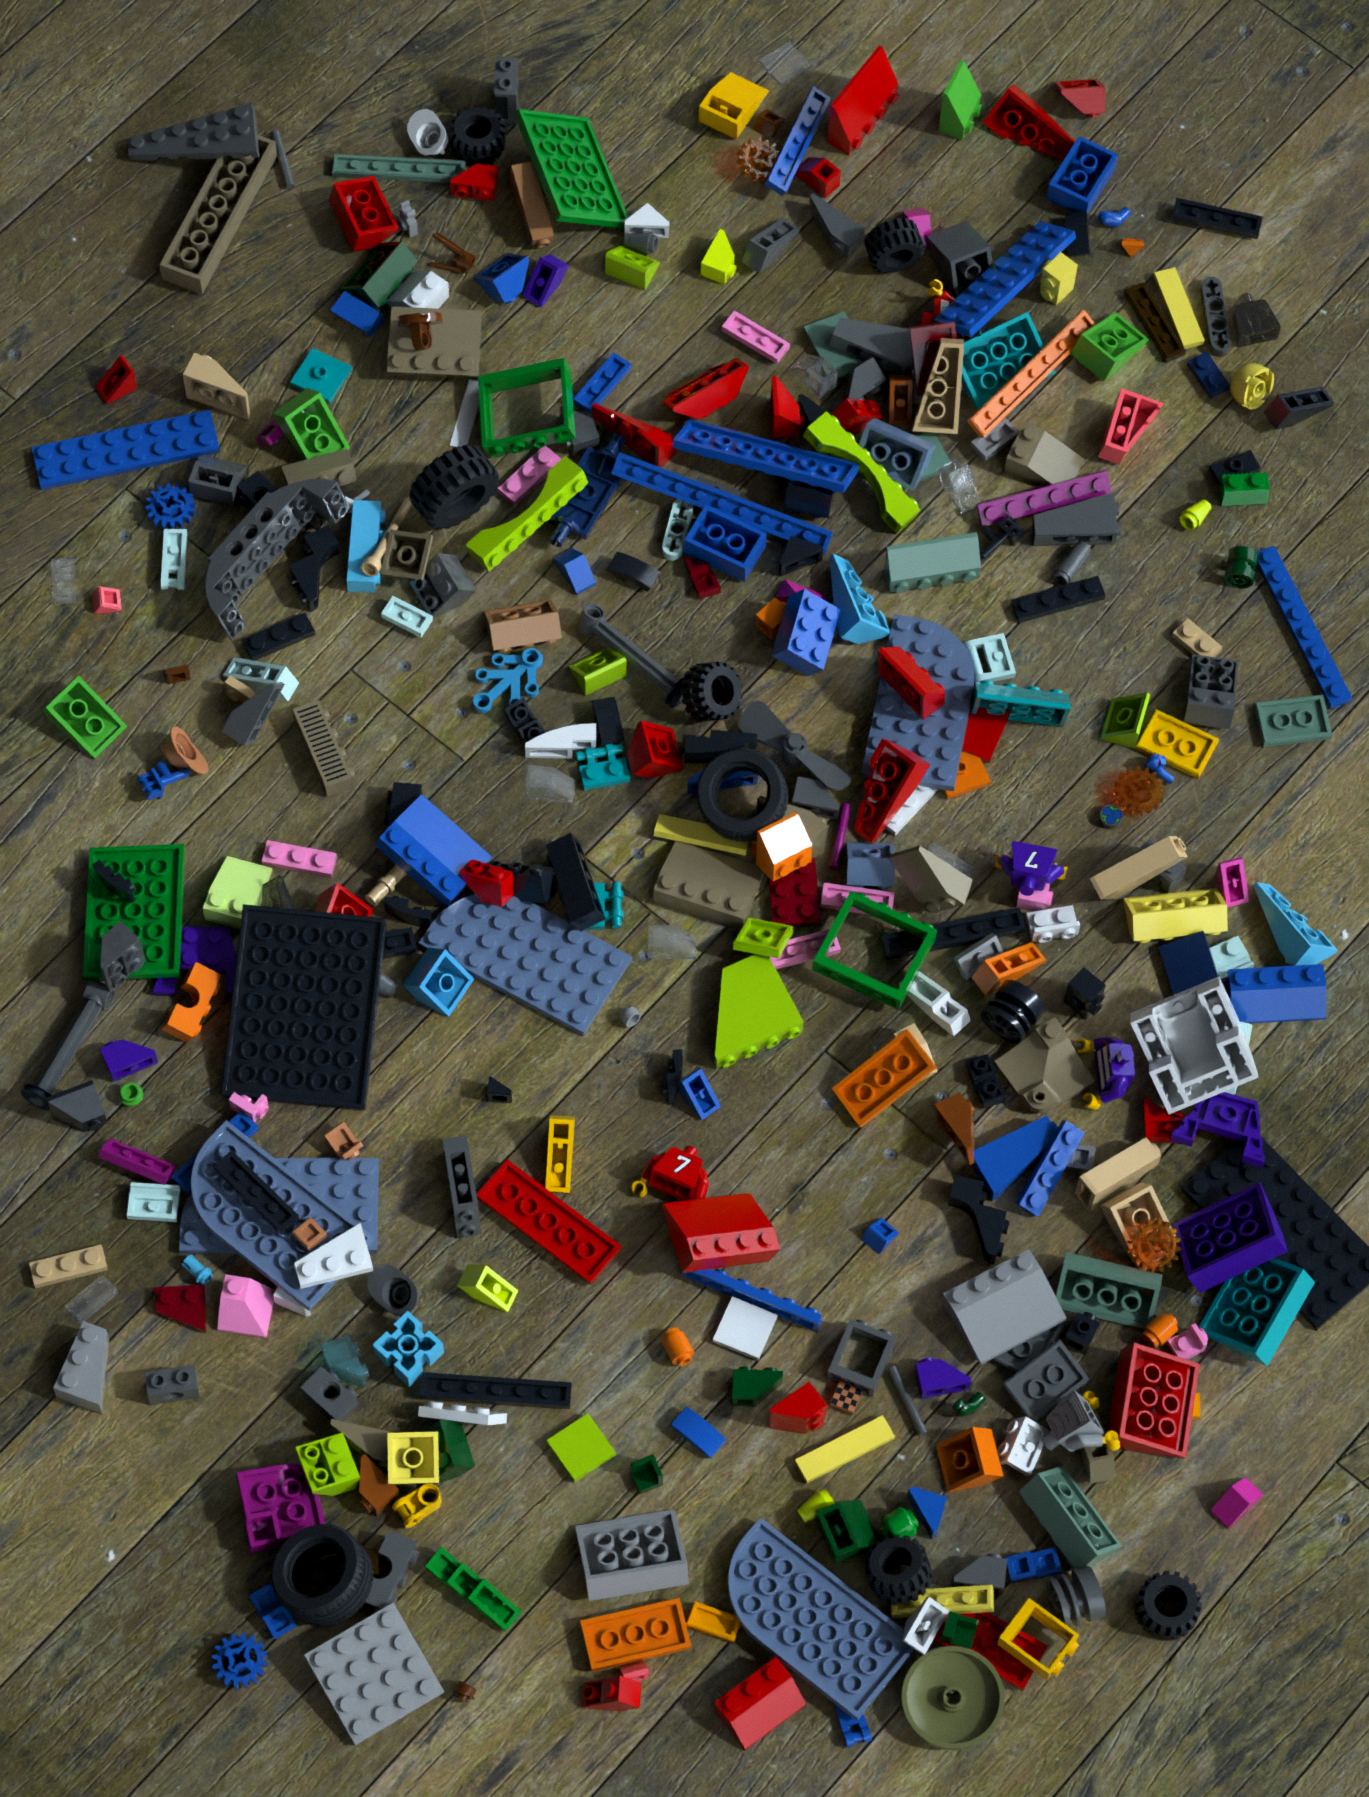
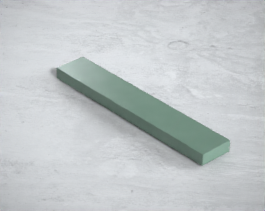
M333 154L332 177L364 178L375 176V179L450 183L452 178L465 171L466 163L461 160Z

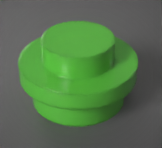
M127 1083L119 1090V1099L125 1106H136L143 1099V1090L136 1083Z

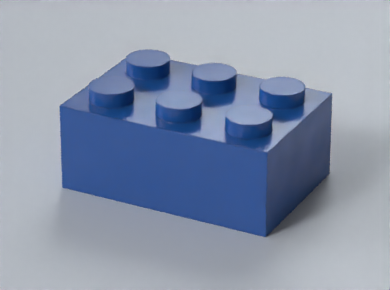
M1079 136L1049 183L1046 199L1075 213H1089L1116 169L1118 154Z
M705 505L684 539V554L703 563H708L709 566L745 582L766 547L767 533Z
M806 589L790 594L771 656L806 676L824 670L841 609Z

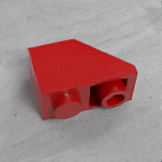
M808 157L799 165L795 173L798 178L824 199L840 186L841 170L826 158Z
M475 164L458 174L450 181L451 195L459 198L469 197L482 201H495L499 179L498 166Z
M848 398L831 414L838 419L840 426L852 435L864 430L866 424L872 419L882 420L883 418L879 412V406L874 401Z
M472 859L459 871L462 879L482 902L503 907L514 895L512 871Z
M623 1676L584 1682L582 1708L609 1711L640 1708L642 1683Z

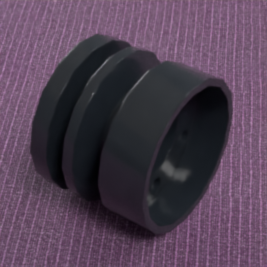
M1005 980L996 991L995 998H992L981 1011V1018L996 1035L1011 1043L1019 1044L1031 1030V1025L1035 1024L1045 1012V1006L1042 1000L1025 985L1014 980Z

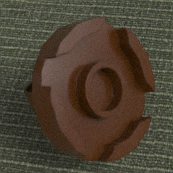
M428 312V314L413 313L397 317L398 326L410 327L412 345L417 351L431 348V325L443 323L441 312Z

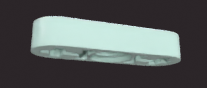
M680 499L673 503L662 543V554L667 560L671 561L677 560L682 556L684 539L688 534L693 515V504ZM686 507L683 519L679 518L681 508ZM675 525H680L684 528V531L676 534L672 532L671 528ZM672 540L676 541V549L670 552L669 549L672 546Z

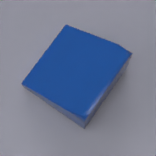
M879 1218L867 1228L862 1241L880 1254L898 1236L899 1232L885 1220Z

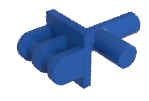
M162 761L156 765L162 777H159L155 768H152L150 772L139 776L137 781L143 785L142 790L147 792L146 797L148 800L157 797L162 799L165 785L189 777L190 773L187 768L170 773L165 762Z

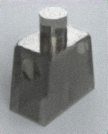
M1250 293L1240 295L1238 297L1240 304L1234 307L1232 315L1237 348L1278 339L1281 326L1267 301L1264 299L1253 301Z

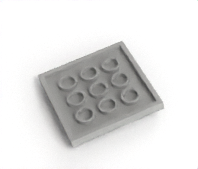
M394 1602L304 1655L354 1745H357L444 1693L443 1688Z

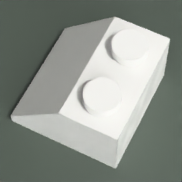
M414 271L391 295L386 304L390 307L439 309L449 298L448 282L432 271Z

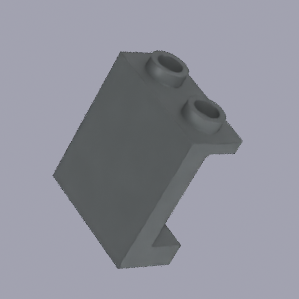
M497 57L495 61V114H500L504 125H517L514 114L518 110V58Z

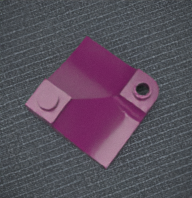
M284 1464L237 1472L236 1479L249 1554L274 1550L275 1547L283 1545L288 1538L299 1530L316 1524H325L320 1497L318 1494H312L300 1464ZM296 1478H301L304 1482L300 1483Z

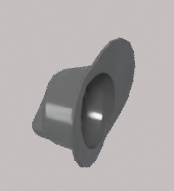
M382 1264L370 1272L367 1280L369 1293L388 1312L395 1316H403L407 1311L411 1312L418 1305L419 1292L416 1284L398 1268Z

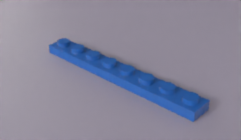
M1272 546L1257 551V567L1328 707L1332 709L1351 702L1352 696L1276 547Z

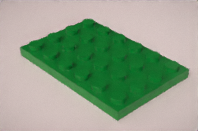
M518 109L514 116L556 221L625 228V220L629 217L589 118Z
M184 844L90 848L83 961L84 981H91L92 979L104 980L100 967L102 936L120 921L140 938L146 959L143 967L139 971L133 972L126 979L180 977L185 870ZM100 860L104 867L110 866L114 875L120 873L124 880L129 878L135 888V891L132 893L136 901L133 903L125 901L106 888L96 876L92 864Z

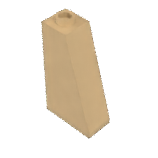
M1168 836L1091 877L1090 880L1100 899H1118L1187 858L1188 856L1185 853L1186 846L1177 836Z
M1147 1138L1140 1140L1081 1175L1075 1195L1087 1210L1092 1212L1156 1167L1161 1158L1160 1149L1154 1142L1150 1143Z

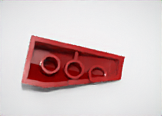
M1014 84L1006 90L982 122L1000 137L1011 139L1024 146L1027 145L1060 160L1066 158L1076 142L1032 98Z
M597 403L592 405V418L612 434L614 432L618 433L617 438L620 434L624 436L626 440L624 444L648 463L662 468L677 454V449L672 448L674 437L670 433H665L660 428Z
M885 738L881 739L870 759V774L868 780H865L864 788H866L863 802L859 806L854 828L856 833L870 843H874L920 784L930 766L928 762L914 752Z

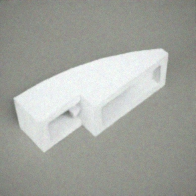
M596 723L565 726L539 735L525 743V758L572 759V750H585L588 747L596 749Z
M919 971L907 995L931 1019L955 1036L970 1022L968 1010L950 998L947 990Z

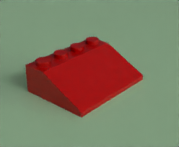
M879 45L830 105L827 143L848 156L854 149H859L865 135L871 134L877 120L883 119L889 105H894L899 97V93H897L898 81L882 46Z
M750 1193L663 1203L661 1205L682 1273L769 1262L781 1250L773 1225Z
M1132 1343L1120 1350L1108 1431H1115L1118 1434L1120 1448L1175 1458H1186L1200 1367L1199 1363L1137 1343Z

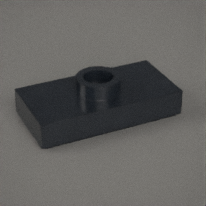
M1251 450L1212 464L1209 468L1219 487L1224 474L1232 475L1234 473L1236 475L1239 473L1241 475L1242 473L1250 474L1251 472L1254 474L1255 472H1260L1261 469Z

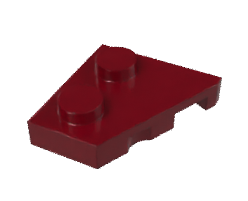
M205 1284L155 1287L156 1314L165 1318H172L184 1326L186 1324L194 1327L201 1333H207Z

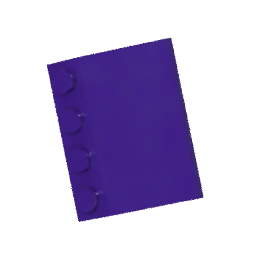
M1260 1182L1173 1223L1186 1275L1199 1293L1288 1252L1283 1233Z

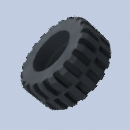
M473 445L457 446L451 451L444 452L440 457H436L432 460L431 464L423 468L422 473L417 475L416 481L411 485L410 501L430 527L448 529L453 525L461 524L464 520H468L471 518V515L480 511L481 507L489 502V498L495 494V489L498 488L499 474L478 447Z

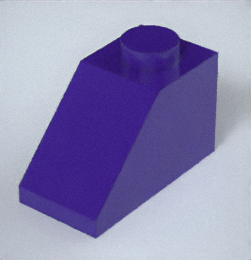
M551 254L540 257L522 297L542 307L561 284L569 265Z
M123 1039L110 1041L100 1048L102 1059L113 1082L158 1064L157 1056L153 1049Z
M924 1358L915 1365L914 1372L921 1399L970 1389V1377L942 1359Z

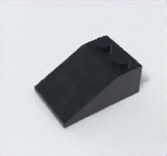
M789 480L784 509L790 510L793 513L813 515L817 518H829L836 492L819 486H810L808 483Z

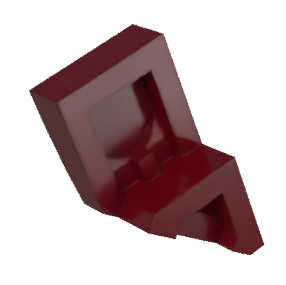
M690 557L684 558L688 574L699 599L721 593V587L714 572L710 570L708 563L699 564L693 562Z

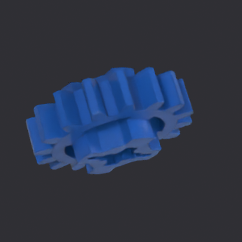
M167 483L164 489L159 485L158 492L151 491V498L146 499L147 506L145 508L148 520L154 522V527L162 525V531L167 529V527L175 529V526L183 529V523L190 524V517H195L194 509L196 505L195 501H193V494H188L186 487L180 490L179 484L171 488L170 484Z
M242 1632L240 1638H236V1635L232 1633V1640L222 1639L223 1647L215 1646V1650L219 1654L212 1655V1661L216 1662L212 1668L214 1672H218L216 1675L218 1681L225 1678L224 1685L226 1687L233 1683L235 1690H238L240 1684H243L245 1689H248V1682L252 1681L255 1685L258 1684L257 1675L264 1677L265 1673L261 1668L268 1667V1662L262 1659L267 1657V1652L260 1651L263 1648V1643L258 1642L255 1644V1636L252 1635L248 1640L244 1632ZM252 1651L257 1656V1663L250 1659ZM244 1657L245 1663L240 1662L236 1665L235 1659L240 1660ZM223 1659L230 1663L227 1672L223 1667ZM248 1673V1675L239 1677V1675Z

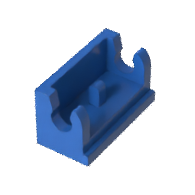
M346 291L342 293L330 310L331 313L341 317L370 337L373 336L384 322L380 312Z

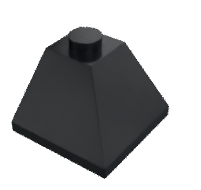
M93 1080L46 1097L54 1121L83 1132L98 1130L107 1123Z

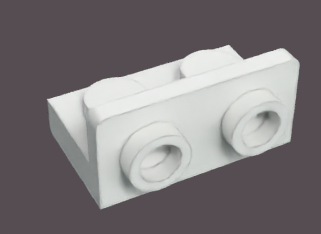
M1073 905L1026 913L1031 942L1046 943L1061 937L1062 939H1070L1079 933L1080 923L1076 920Z
M1025 1416L1015 1418L1009 1423L1006 1430V1438L999 1446L997 1453L1001 1465L1007 1464L1025 1476H1029L1032 1474L1043 1448L1042 1438L1049 1434V1430Z

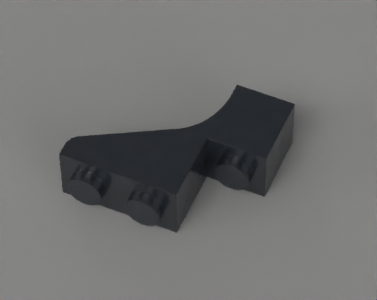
M329 525L304 535L302 549L306 558L289 565L290 574L287 575L288 580L293 588L297 587L301 604L303 606L307 605L310 612L316 610L319 605L320 571L323 565L330 558L340 554L339 543Z
M955 1175L948 1206L958 1208L970 1216L976 1229L986 1262L994 1264L996 1256L1001 1257L1004 1243L1000 1242L1001 1234L1007 1235L1010 1220L1005 1219L1007 1211L983 1205L987 1192L982 1190L983 1181Z

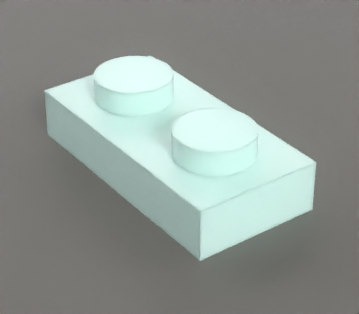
M392 596L381 613V618L422 638L433 621L432 615L395 596Z

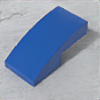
M687 1406L683 1408L670 1424L681 1437L696 1446L707 1458H712L727 1440L705 1419Z
M1056 1547L1034 1553L1027 1551L1005 1557L1012 1583L1063 1573Z
M271 1583L248 1596L274 1639L297 1627L289 1611L280 1603L275 1595Z

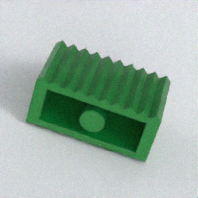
M1252 472L1250 474L1242 473L1241 475L1239 473L1236 475L1234 473L1232 475L1224 474L1219 487L1221 506L1267 504L1270 492L1268 474L1266 472H1260L1259 474L1257 472L1254 474Z

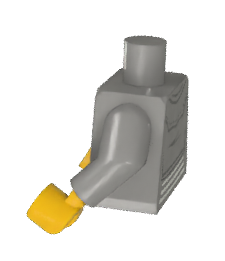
M1075 1390L1070 1392L1066 1398L1060 1399L1055 1409L1047 1416L1046 1420L1052 1431L1042 1438L1043 1443L1050 1451L1061 1444L1070 1452L1086 1447H1102V1444H1106L1108 1450L1116 1451L1120 1448V1441L1115 1431H1108L1105 1436H1102L1104 1431L1093 1410L1099 1407L1098 1397H1095L1092 1391H1086L1082 1397Z

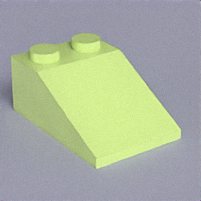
M227 856L203 906L205 920L240 929L243 904L260 906L272 873V868Z

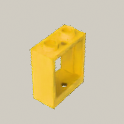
M1029 1598L999 1637L997 1645L1048 1681L1051 1675L1056 1677L1064 1667L1062 1660L1065 1656L1071 1657L1078 1648L1079 1644L1076 1642L1079 1634ZM1031 1616L1067 1641L1048 1668L1012 1643Z

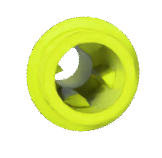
M1202 499L1182 511L1179 518L1181 525L1190 531L1199 528L1211 510L1210 503Z
M824 1488L821 1491L817 1490L797 1512L806 1523L815 1518L817 1510L835 1503Z

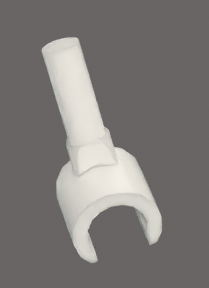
M366 489L353 500H363L370 494L369 490ZM345 497L350 506L347 512L352 513L353 500Z

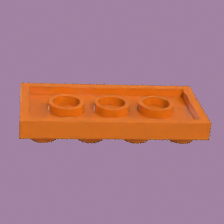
M906 1029L836 1084L832 1090L859 1127H863L937 1067L911 1031Z
M680 1598L580 1621L592 1672L681 1652L692 1647Z

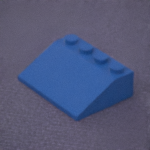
M422 794L387 828L375 844L377 848L445 908L467 886L459 871L471 859L487 864L492 858L489 853Z

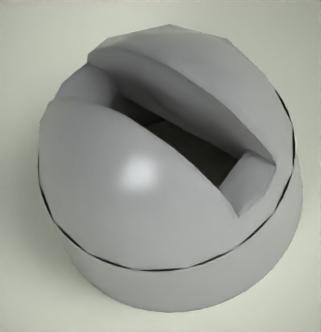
M633 1006L625 1007L620 1012V1019L627 1027L634 1026L641 1018V1013Z

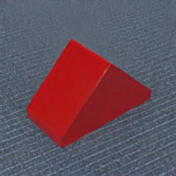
M120 355L95 386L106 403H111L137 389L134 371L124 356Z

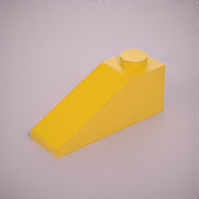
M550 1115L545 1188L550 1192L570 1193L575 1116Z

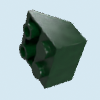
M439 1420L422 1431L438 1432L439 1483L460 1477L475 1467L461 1422Z
M862 1500L842 1501L816 1511L815 1522L834 1565L867 1553L870 1548L875 1549L874 1544L879 1539Z

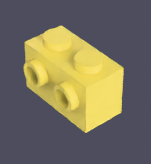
M1062 252L1052 261L1048 260L1043 265V273L1040 279L1039 293L1045 300L1051 301L1055 305L1073 290L1078 266Z

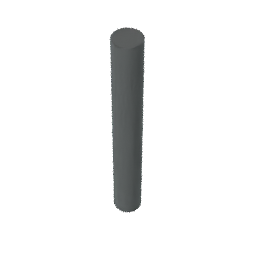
M273 130L271 137L276 142L277 158L287 189H292L295 185L281 136L278 130Z
M892 1366L887 1371L918 1436H923L928 1431L897 1367Z

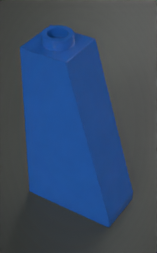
M1047 1115L974 1150V1163L971 1166L978 1179L984 1182L983 1187L991 1201L1000 1197L1041 1159L1058 1128L1054 1121L1051 1122Z

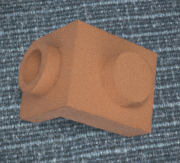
M345 1122L339 1123L323 1135L337 1158L341 1160L347 1158L349 1161L360 1154L358 1149L363 1147L361 1141L356 1140Z

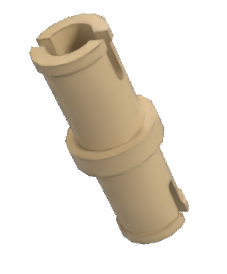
M395 864L384 877L381 876L377 880L378 884L365 895L366 901L376 907L388 893L391 894L395 890L394 886L407 873Z

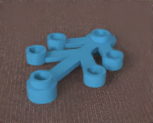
M527 648L521 655L494 654L492 656V666L495 669H502L505 664L518 665L513 670H487L479 668L475 673V679L479 684H485L489 680L501 681L488 693H478L473 699L474 709L478 713L489 712L492 708V702L510 685L511 699L509 700V705L520 699V676L526 671L528 683L525 685V694L530 698L536 697L539 694V686L536 683V669L540 668L543 663L541 652L535 648ZM530 658L535 659L534 662H528L527 660ZM496 659H501L502 662H501V663H496L495 660H496ZM480 674H485V675H486L485 678H480V677H478V676H479ZM529 688L536 689L534 692L528 691ZM485 703L487 706L480 707L479 704Z

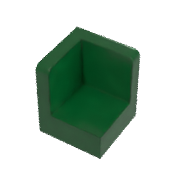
M654 1454L630 1463V1474L639 1494L663 1485V1474Z
M949 1611L941 1642L971 1649L979 1620Z

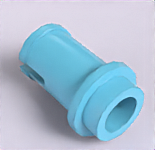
M193 1255L186 1257L183 1261L184 1263L181 1264L183 1268L196 1278L195 1282L197 1284L206 1285L213 1277L211 1269L209 1267L205 1268Z

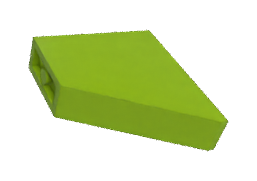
M755 954L722 968L714 1060L716 1069L722 1066L724 1068L729 1067L740 1058H750L765 1047L767 1049L773 1048L779 1044V1041L786 1038L793 1039L801 1034L804 1021L770 957Z

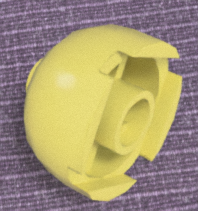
M1249 363L1240 367L1231 377V394L1235 401L1250 410L1260 407L1265 402L1261 399L1266 393L1270 395L1274 384L1273 372L1257 363Z

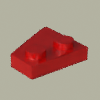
M1143 1098L1145 1138L1150 1143H1177L1170 1141L1172 1133L1188 1115L1178 1112L1168 1114L1165 1106L1164 1108L1151 1103V1099Z

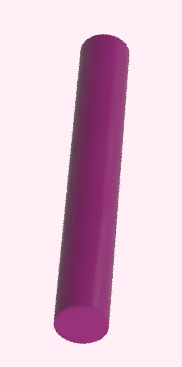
M843 803L841 806L829 868L832 870H838L851 809V805L848 803Z

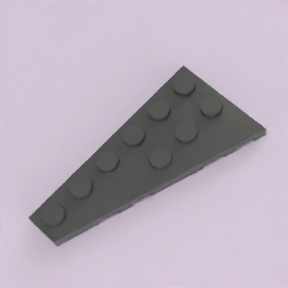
M252 103L127 138L128 155L131 160H156L159 157H168L169 160L177 159L179 156H187L188 159H218L224 155H232L233 158H241L242 155L260 158L255 108Z

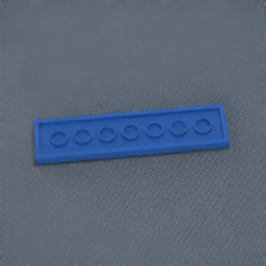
M1039 221L934 319L935 324L954 321L956 333L972 337L1042 271L1043 265L1048 260L1052 261L1076 239L1075 231Z
M206 410L33 446L32 452L41 490L192 459L203 455L220 453L211 411Z
M692 419L686 422L673 439L674 444L672 448L680 449L682 452L695 453L704 458H713L727 464L744 466L746 469L759 470L768 475H778L791 481L808 483L810 486L830 489L833 492L844 493L859 472V463Z

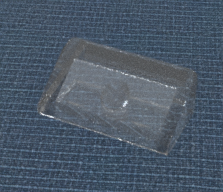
M101 1275L67 1303L64 1308L81 1325L83 1321H86L118 1294L117 1287Z

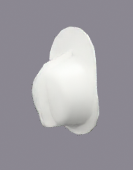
M421 109L415 112L409 119L407 132L416 149L423 155L445 154L444 149L448 144V135L437 115L428 109Z

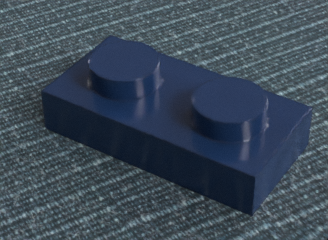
M1208 352L1188 360V368L1210 399L1230 389V384Z

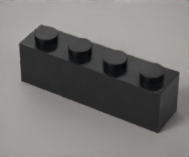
M570 832L546 844L549 853L546 857L550 866L554 869V881L560 887L561 893H559V898L562 904L566 906L567 912L565 917L571 926L574 925L579 931H583L605 920L581 842Z

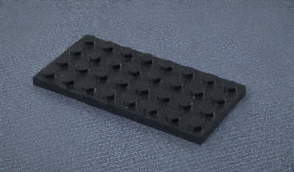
M1263 1138L1262 1150L1265 1156L1263 1168L1241 1162L1246 1142L1237 1140L1182 1186L1181 1191L1202 1210L1258 1182L1262 1184L1283 1233L1288 1252L1275 1258L1304 1269L1315 1281L1299 1313L1318 1331L1369 1287V1246Z

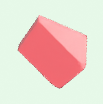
M98 586L92 593L93 613L121 611L120 589Z
M644 1661L620 1666V1673L623 1677L638 1682L649 1677V1670Z

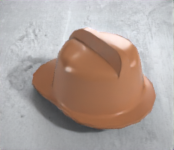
M177 726L172 727L170 737L160 745L167 761L176 768L190 767L199 774H206L208 772V764L203 755L181 728Z

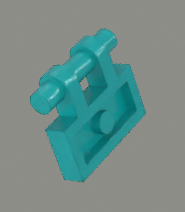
M613 743L605 744V747L596 749L588 747L585 748V751L576 752L577 761L587 760V765L579 766L584 791L630 782L626 759H616L615 754L624 753L622 744L613 745ZM604 756L608 758V761L595 763L594 758Z
M613 882L611 891H605V883H594L605 920L585 930H605V921H612V928L620 929L621 920L624 919V911L621 910V901L624 899L621 883ZM605 902H612V910L605 911Z

